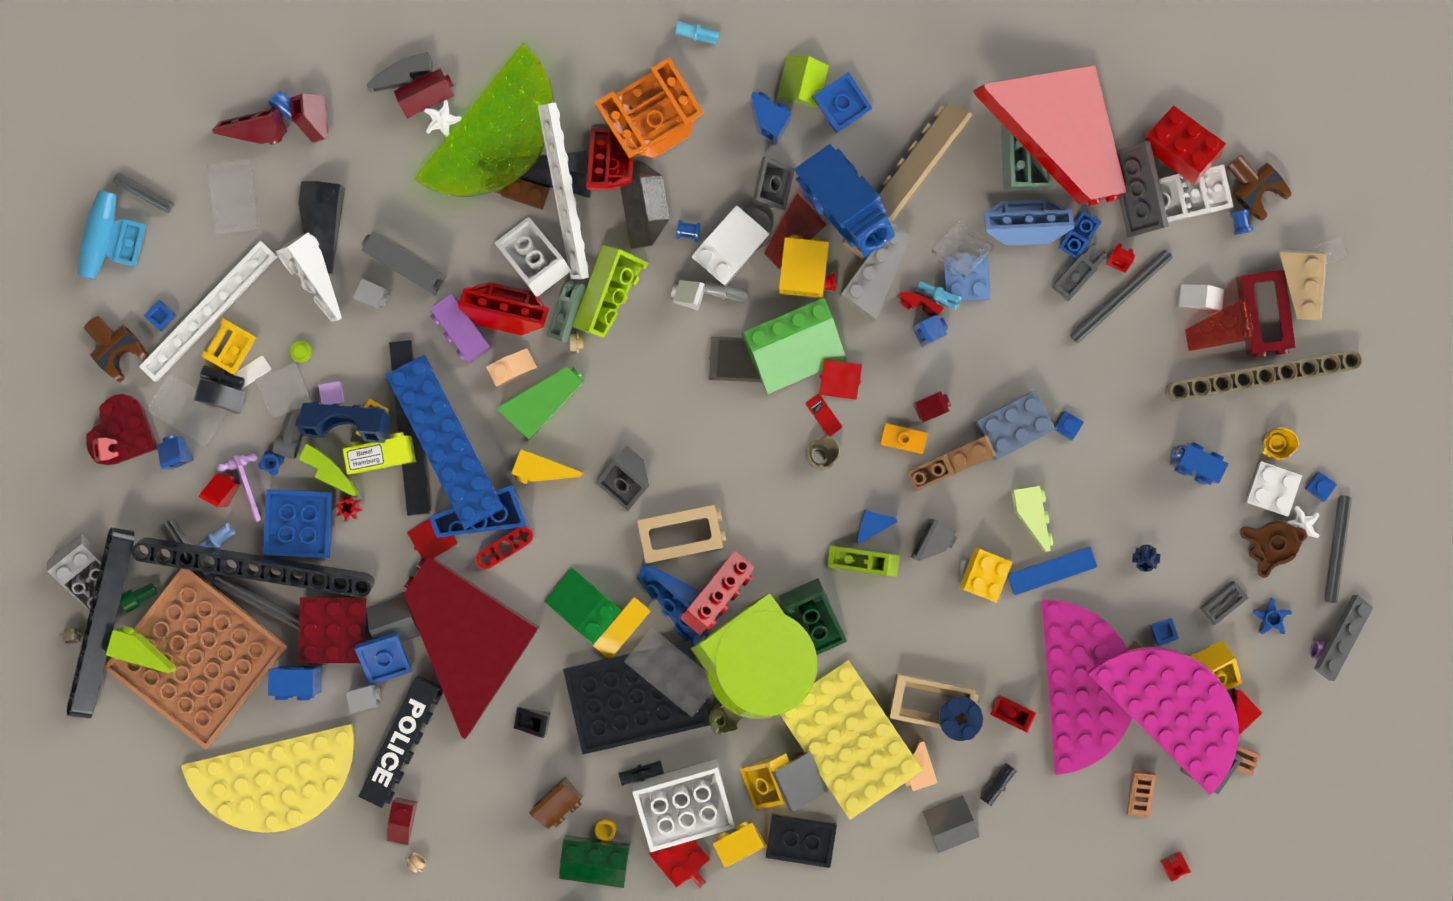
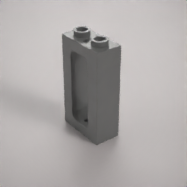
M372 232L371 235L367 234L361 245L363 248L361 250L435 296L447 278L439 271L375 232Z

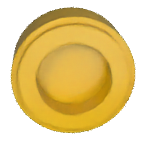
M608 818L599 820L594 829L596 837L601 841L612 840L617 831L614 821Z

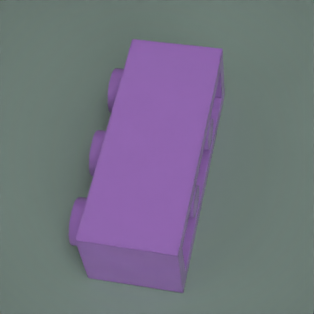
M451 293L430 308L433 312L431 318L437 326L442 325L446 330L443 333L450 344L454 342L459 348L456 352L463 362L467 360L469 363H472L492 349V347L473 320L458 308L459 301Z

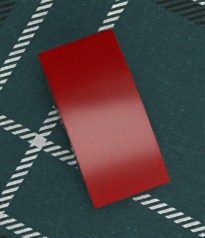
M901 291L897 296L900 299L899 303L907 310L910 308L915 310L921 304L923 306L921 309L931 317L933 314L935 316L939 315L944 309L931 299L915 293Z

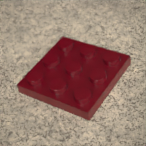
M300 597L298 663L361 664L355 651V645L366 641L367 598Z

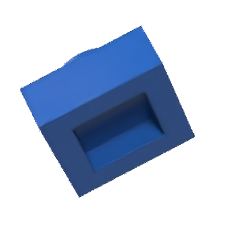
M160 300L144 315L159 331H163L177 316Z
M1064 411L1055 425V431L1073 441L1084 422L1069 412Z
M1317 472L1305 490L1321 502H1325L1337 484L1321 472Z
M1172 618L1150 624L1157 646L1179 639Z

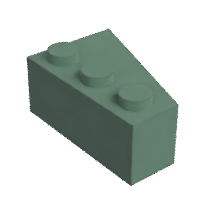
M1001 125L1004 191L1046 190L1053 187L1054 185L1052 180L1049 179L1046 169L1004 125Z

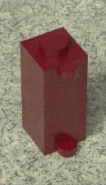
M441 68L394 91L396 99L407 119L424 111L425 108H430L455 96L451 89L454 84L449 74L444 75Z

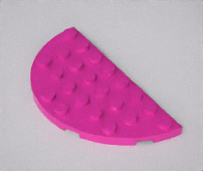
M1041 600L1055 775L1067 774L1089 767L1105 757L1123 738L1131 723L1132 717L1088 674V671L1099 662L1110 656L1113 657L1124 653L1128 649L1118 633L1094 612L1066 601Z
M1146 647L1130 649L1116 656H1110L1088 671V674L1209 795L1219 787L1235 759L1239 739V725L1237 713L1228 691L1209 668L1198 660L1178 653L1175 650Z

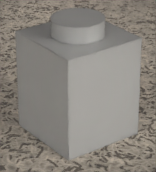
M361 278L353 298L381 310L382 307H386L390 295H388L389 290Z
M375 684L345 692L351 714L375 708L380 705L379 701L382 700L380 690L375 687Z

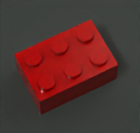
M1174 105L1149 131L1144 140L1151 142L1153 156L1193 185L1217 161L1226 146L1224 141Z

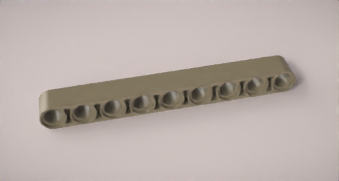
M1350 350L1170 383L1165 389V394L1171 401H1181L1351 371L1361 366L1362 357L1359 352ZM1347 355L1353 359L1351 366H1348L1345 362ZM1326 359L1331 361L1332 367L1330 370L1324 367ZM1304 363H1307L1310 366V372L1308 374L1304 373L1302 370V366ZM1283 366L1289 371L1287 378L1281 375V368ZM1261 370L1267 373V380L1265 382L1259 378ZM1240 374L1246 378V383L1243 386L1238 383V376ZM1218 378H1222L1225 382L1222 390L1216 386ZM1197 381L1203 385L1201 393L1195 391L1194 385ZM1175 385L1182 389L1180 397H1176L1173 394Z

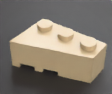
M1280 251L1297 319L1321 320L1327 252Z

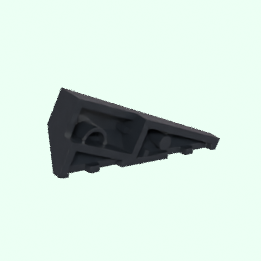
M587 152L567 153L573 194L591 198L590 191L587 190ZM547 155L479 161L481 170L493 171L553 188Z

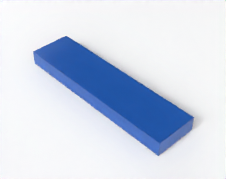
M1089 546L1010 573L1007 576L1013 594L1018 595L1097 568L1092 549Z

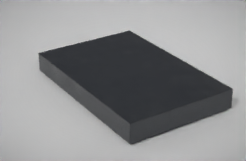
M772 814L765 858L830 868L837 824Z

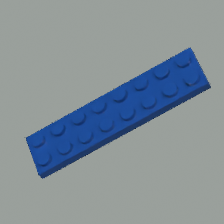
M422 355L386 374L463 528L467 529L503 510L504 507L427 357Z

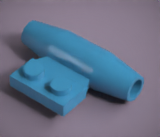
M99 190L87 217L80 245L78 276L96 280L106 256L114 262L137 267L147 225L126 219L115 221V194Z

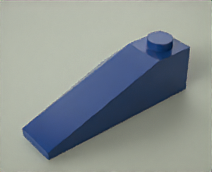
M645 563L637 579L653 600H657L663 607L661 612L664 616L669 615L676 625L673 627L684 640H691L692 645H696L709 631L705 630L699 635L682 621L680 617L701 591ZM719 614L715 617V620L719 619Z

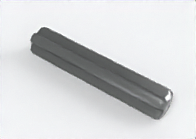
M117 173L113 179V183L167 213L171 212L174 206L173 202L121 173Z

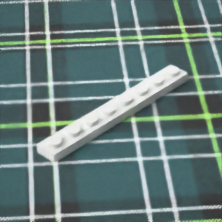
M556 103L539 105L538 111L568 267L571 270L570 277L571 279L588 278L589 265L584 253L585 244L580 232L581 223L576 211L577 203L573 195L572 177L568 169V155L564 148V134L560 127V113Z
M260 241L139 367L154 382H158L278 256Z

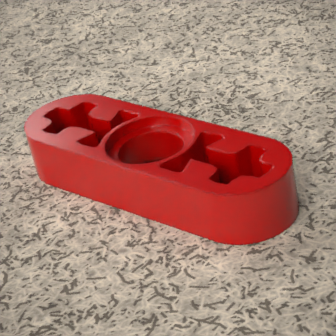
M527 526L518 527L481 550L476 556L477 565L482 569H489L529 545L534 538L533 531ZM520 530L528 532V541H518L516 544L519 547L515 548L514 542L509 537L513 535V539H516L520 536ZM503 541H507L511 545V550L507 554L499 551V544ZM494 547L496 554L501 558L497 560V557L494 556L490 559V565L487 563L482 564V554H492L491 548Z

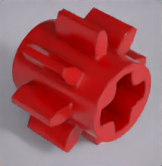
M350 494L348 500L340 496V504L334 505L339 509L336 516L344 515V521H348L350 516L353 519H358L356 513L363 511L358 506L361 500H353V496ZM346 503L353 505L350 508L352 512H345L344 509H346L347 507Z

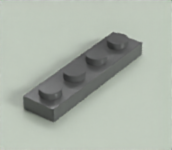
M1352 595L1314 667L1317 672L1329 681H1335L1373 609L1359 595Z

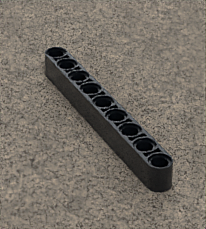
M113 527L109 529L68 699L67 716L90 719L93 715L107 658L106 653L114 628L131 550L135 540L134 531Z

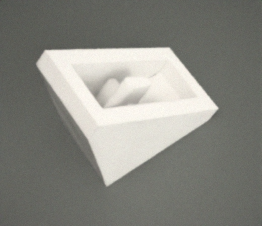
M1181 284L1178 306L1222 311L1224 289L1211 285Z

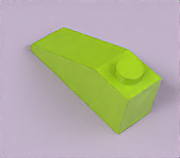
M830 546L827 567L897 577L900 555Z
M121 626V628L112 631L106 656L168 674L176 671L177 666L142 634L134 632V628Z

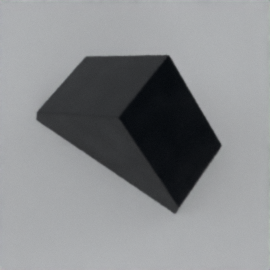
M517 707L513 728L544 738L547 735L551 713Z

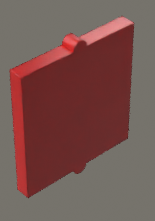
M824 359L822 374L819 376L821 379L819 395L857 400L858 388L862 383L860 380L862 364Z
M430 519L407 532L414 544V550H417L421 558L424 557L425 559L428 556L435 558L458 544L454 536L437 538Z

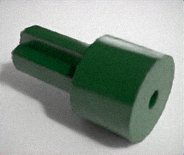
M152 583L134 592L130 589L122 593L120 603L125 612L128 613L140 607L139 603L157 595V590Z

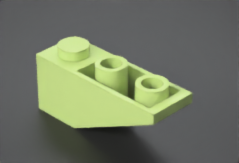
M1040 486L1011 490L1014 512L1041 549L1046 552L1051 551L1050 546H1053L1052 534L1047 531L1046 524H1049V515L1047 511H1044L1043 503L1046 502L1044 490H1041Z

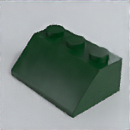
M565 835L560 860L559 879L624 888L630 844Z

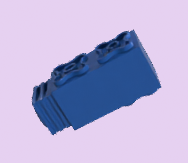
M828 144L795 168L798 176L796 181L804 197L812 204L819 215L824 214L850 247L856 246L864 257L881 248L886 242L895 237L893 228L885 214L887 211L881 202L879 194L863 176H858L855 166L839 148L835 150L831 144Z

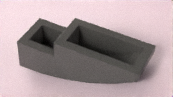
M428 52L415 54L390 65L367 83V89L373 93L401 88L413 82L414 76L433 72L430 54Z

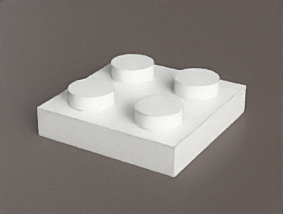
M1259 461L1245 503L1289 517L1302 475Z

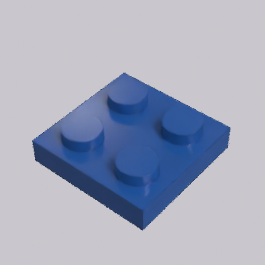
M849 72L812 96L835 133H838L873 109Z
M397 632L355 645V651L370 685L412 672V666Z

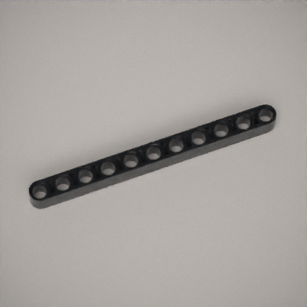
M149 537L140 539L131 550L133 558L139 562L355 597L367 596L374 586L373 577L365 572ZM140 545L148 549V554L140 550ZM162 549L168 550L170 557L164 556ZM184 553H189L192 556V561L186 560ZM205 557H212L215 564H209ZM227 560H233L237 567H230ZM249 564H256L259 571L251 570ZM271 567H277L280 570V575L272 573ZM293 571H300L302 578H296L293 575ZM314 575H322L324 577V581H317ZM336 578H343L346 581V585H339ZM359 581H364V582H366L367 585H368V588H367V589H362V588H360L359 585H358V582H359Z

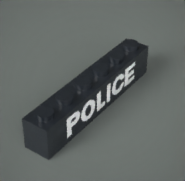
M419 675L415 677L362 787L359 798L380 808H383L386 803H391L395 792L392 790L395 784H400L405 772H402L405 763L409 765L414 756L412 748L414 744L418 745L424 733L421 732L423 725L429 724L433 713L430 711L434 704L438 705L443 695L440 692V685Z

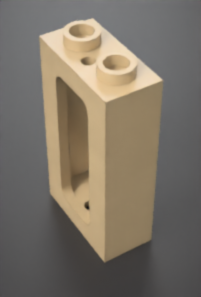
M715 505L637 520L645 562L651 563L723 548V543L727 541L725 531L719 528L718 522L722 521L720 508L716 509ZM702 518L709 520L712 537L708 540L659 550L652 548L650 529Z
M896 673L888 717L941 728L937 714L901 707L905 687L952 696H964L972 699L976 704L978 702V694H975L976 690L973 688ZM960 713V715L957 718H955L958 721L957 724L961 725L962 722H966L967 718L964 717V713Z

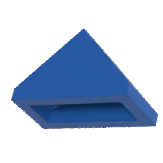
M864 510L856 540L860 544L898 521L890 516Z

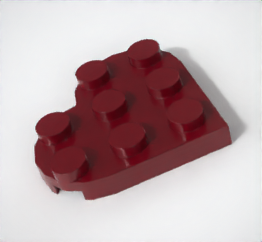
M117 394L106 399L99 407L100 424L93 427L86 434L87 451L94 461L92 440L108 438L117 441V444L110 445L108 450L112 453L118 452V456L106 461L96 462L97 464L115 465L158 450L144 407L139 400L126 394Z

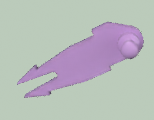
M251 453L248 456L234 455L227 463L219 464L217 470L219 472H224L227 469L237 470L253 517L258 522L261 518L243 468L248 462L256 461L257 455L255 453Z

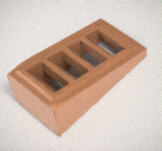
M1132 771L1127 815L1150 817L1156 783V775L1154 773ZM1138 780L1148 781V784H1138ZM1137 788L1147 789V793H1141L1136 791ZM1135 797H1144L1146 802L1136 801ZM1134 805L1145 806V810H1137L1133 808Z

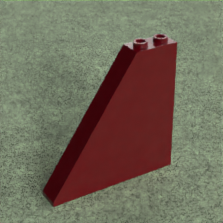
M428 556L427 559L423 557L416 567L419 571L415 577L410 576L404 587L407 589L404 595L460 735L463 739H466L540 627L432 556Z

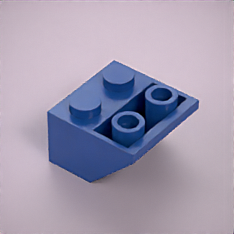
M753 91L751 94V107L757 131L777 144L790 122L791 113L788 112L789 108L781 103L777 105L769 101L771 98L763 92L757 94Z

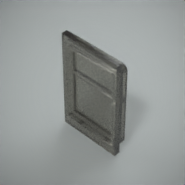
M711 337L709 380L762 383L743 338Z

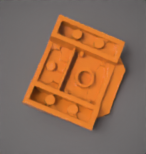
M670 57L652 67L651 72L617 93L612 91L595 102L596 108L629 159L638 154L654 159L689 138L692 133L694 120L704 114Z

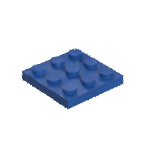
M266 489L263 555L330 558L334 493Z

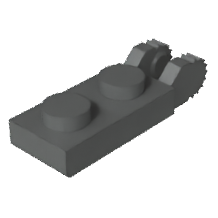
M1095 243L1084 254H1081L1052 286L1066 301H1069L1107 257V254L1103 252L1096 258L1094 263L1087 259L1096 250L1097 245Z

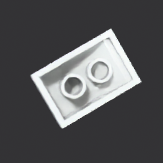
M736 205L697 249L692 258L723 285H727L770 233Z
M529 217L495 242L497 248L536 297L571 272L563 257Z

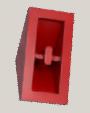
M1232 688L1231 699L1237 713L1239 734H1241L1262 712L1242 690Z

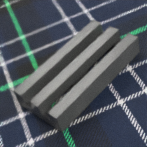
M1232 581L1200 607V609L1213 625H1217L1245 602L1248 596L1235 581ZM1233 588L1236 589L1233 593H1231L1228 597H1226L1222 602H1220L1217 606H1215L1211 611L1208 610L1212 605H1214L1217 601H1219L1223 596H1225V595H1226L1228 592H1230ZM1240 594L1241 597L1216 618L1213 617L1216 612Z

